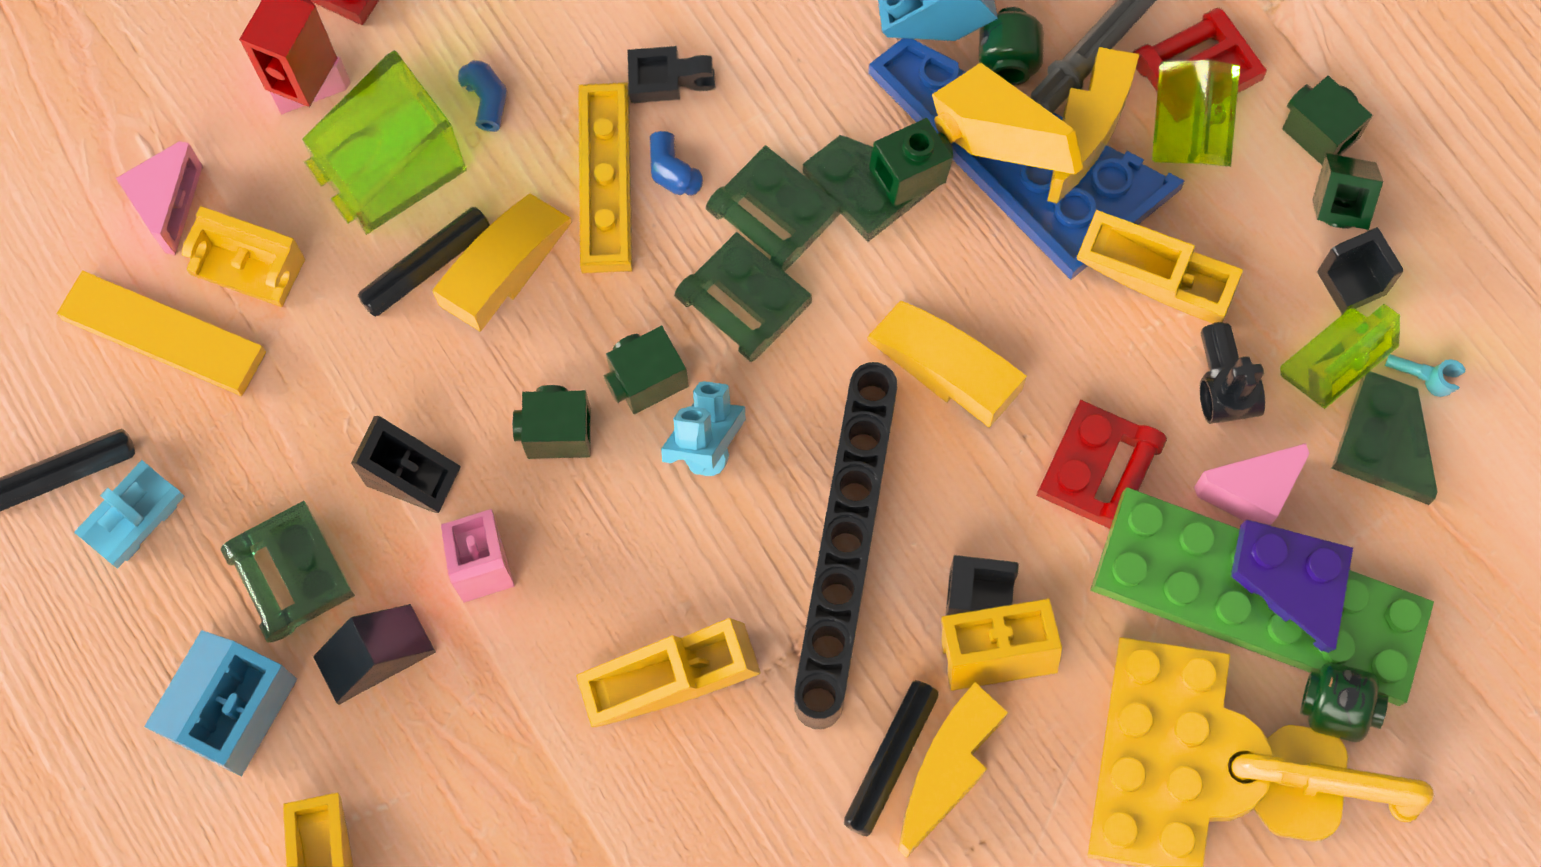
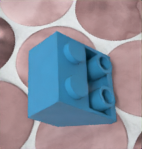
M878 0L882 32L890 38L957 41L998 19L995 0Z
M201 630L144 727L242 777L296 683L297 678L281 664L235 641Z

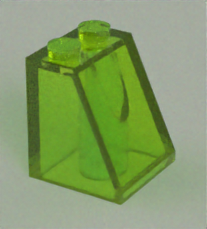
M396 50L387 54L302 138L311 156L304 161L307 169L320 187L327 183L330 184L336 193L330 199L347 224L356 220L366 235L467 171L451 123Z

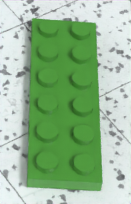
M1128 487L1121 493L1115 517L1112 521L1090 591L1309 673L1310 671L1319 673L1320 669L1327 663H1337L1371 672L1377 677L1379 682L1378 694L1388 696V702L1397 706L1407 703L1434 601L1350 570L1337 647L1329 653L1320 651L1313 645L1315 639L1291 619L1285 622L1268 607L1263 597L1250 593L1231 577L1240 529Z

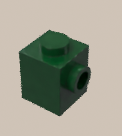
M1328 75L1314 88L1306 84L1290 99L1287 104L1290 113L1282 129L1322 165L1326 153L1341 156L1358 141L1373 115L1358 102L1357 97L1350 89L1340 86Z
M924 118L874 141L869 169L895 207L946 183L953 160V150L947 137L941 132L937 133L928 118Z
M1326 153L1312 199L1317 220L1337 228L1348 229L1355 227L1369 230L1383 185V179L1377 163Z
M663 326L642 336L640 334L626 336L613 346L612 351L606 353L610 372L603 375L605 382L615 401L619 403L626 400L633 414L689 387L687 369Z
M544 385L538 387L535 392H522V410L513 411V438L515 442L521 441L528 459L591 457V406L586 390L568 391L563 386Z

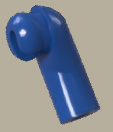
M478 60L471 61L468 65L460 68L458 81L461 87L466 86L467 91H474L480 98L475 122L476 126L484 131H498L501 125L507 89L489 64Z
M666 131L652 133L650 135L651 176L655 183L677 195H683L684 193L694 195L698 193L703 184V176L698 169L691 168L689 164L675 157L674 135Z

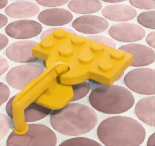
M1119 637L1088 858L1139 867H1203L1209 822L1232 821L1250 813L1253 809L1267 828L1275 835L1306 841H1321L1334 834L1339 827L1342 818L1344 796L1389 803L1391 814L1402 822L1415 820L1433 800V788L1425 781L1347 768V750L1339 738L1317 733L1310 727L1298 725L1283 726L1266 738L1262 730L1245 715L1224 708L1230 654ZM1236 757L1232 761L1230 769L1228 771V763L1232 760V758Z

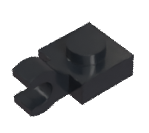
M677 46L627 50L628 87L631 103L680 100V86L696 91L715 89V71L712 67V56L698 55L679 59Z

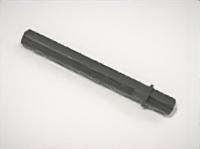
M1117 0L1062 60H1056L1050 64L1047 70L1048 76L1031 93V99L1053 113L1068 97L1070 88L1083 89V80L1093 69L1098 48L1112 49L1156 0Z

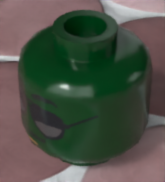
M1007 7L997 13L998 19L980 28L979 63L984 64L1010 84L1018 85L1028 81L1030 76L1036 74L1043 64L1044 33L1042 24L1034 16L1027 14L1021 8Z
M1337 663L1324 664L1319 673L1310 671L1300 713L1308 716L1310 727L1317 733L1351 742H1360L1368 734L1370 726L1381 729L1387 711L1388 696L1378 694L1379 682L1373 673Z

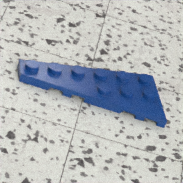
M902 38L869 64L868 72L915 122L928 118L937 133L939 131L934 119L938 114L932 94L965 73V71L959 68L958 62L909 38ZM1054 112L1052 113V114H1054L1056 117H1058L1059 119H1061V120L1063 119L1062 116H1060V115H1058V114H1056V113H1054ZM956 142L950 143L953 150V161L1070 280L1088 267V265L1077 260V255L1096 210L1139 225L1178 193L1185 180L1171 173L1165 176L1143 165L1144 159L1129 151L1124 155L1106 145L1098 160L1081 181L1058 203L1047 201L1053 170L974 156Z

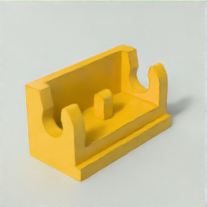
M200 206L196 214L197 219L182 249V256L191 258L186 269L189 274L283 307L305 261V257L294 238Z
M1050 599L941 616L943 654H947L948 681L951 691L970 688L974 682L979 686L1058 673L1062 645Z

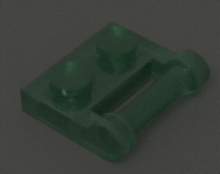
M766 145L726 186L720 187L713 193L705 207L706 211L717 220L724 218L771 256L770 262L781 271L787 270L841 214L840 203ZM745 197L792 236L785 240L781 239L741 207L738 202Z
M738 232L695 274L687 276L674 293V297L684 306L689 307L692 305L737 343L739 345L738 352L750 362L756 360L812 303V294ZM715 284L762 325L752 330L709 294L707 290Z
M305 501L230 539L220 549L227 564L235 566L262 620L259 628L266 642H275L287 637L298 626L355 596ZM264 547L269 551L295 602L281 610L254 557L256 552Z

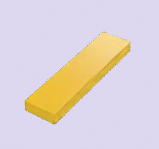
M628 83L579 84L581 272L632 271Z
M83 270L56 313L65 322L240 396H243L266 354L262 345Z

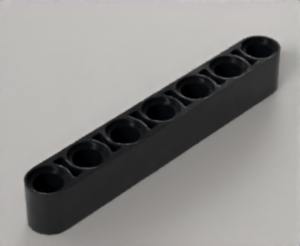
M878 362L865 363L853 372L847 394L794 690L795 713L805 726L812 729H825L832 726L840 718L844 705L897 393V379L894 372L888 366ZM867 386H876L881 388L886 396L877 401H870L860 395L859 392ZM859 434H867L872 436L878 444L873 449L860 450L855 448L850 440ZM858 483L868 490L869 495L863 500L852 501L847 499L841 490L846 485ZM849 533L859 539L861 546L852 552H842L834 547L832 540L837 535ZM841 584L850 590L852 598L844 604L835 605L828 602L822 593L830 585ZM833 636L842 643L843 651L835 657L825 658L814 650L813 644L820 637ZM822 688L832 694L834 704L826 711L816 712L810 710L803 701L804 696L812 689Z

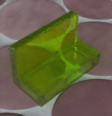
M1211 60L1163 61L1160 63L1152 151L1153 162L1231 167L1240 65Z
M1385 304L1368 317L1354 308L1348 309L1281 365V377L1326 409L1399 347L1400 314Z

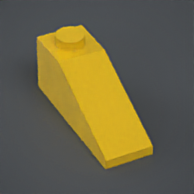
M982 63L977 64L932 94L938 114L934 119L937 130L943 133L950 143L956 142L971 155L1070 174H1077L1083 169L1075 130Z

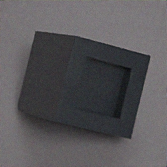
M1376 227L1332 247L1317 273L1343 315L1387 295L1403 273V268L1383 234Z
M954 555L949 572L945 616L1012 605L1013 589L1018 576L1019 563Z

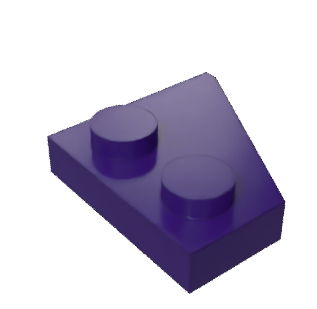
M1251 520L1244 521L1240 525L1231 577L1250 593L1263 597L1268 607L1285 622L1291 619L1315 639L1313 645L1320 651L1329 653L1336 649L1353 547Z

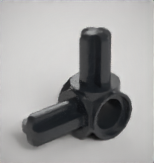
M1215 322L1203 327L1201 338L1209 371L1201 378L1199 392L1201 407L1206 421L1209 424L1262 416L1265 411V393L1261 380L1264 375L1262 365L1252 364L1249 356L1239 358L1232 328L1228 323Z

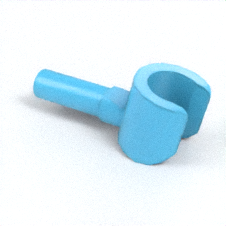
M1389 354L1385 363L1387 367L1424 380L1428 391L1438 397L1450 395L1460 388L1455 384L1448 383L1444 379L1443 374L1448 377H1458L1465 373V367L1460 362L1452 359L1445 360L1436 367H1432Z

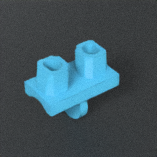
M703 381L699 382L693 390L694 403L692 406L680 409L673 418L674 431L661 448L662 462L673 463L677 460H684L694 474L714 476L719 474L728 463L729 452L727 447L746 420L745 406L730 404V391L727 384Z
M141 460L113 491L108 487L100 495L104 501L74 533L118 569L124 561H128L140 548V544L149 534L177 508V504L185 496Z

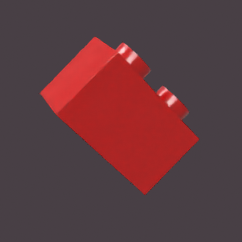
M261 0L239 38L264 89L307 107H310L337 60V55L319 16L317 7L311 0Z

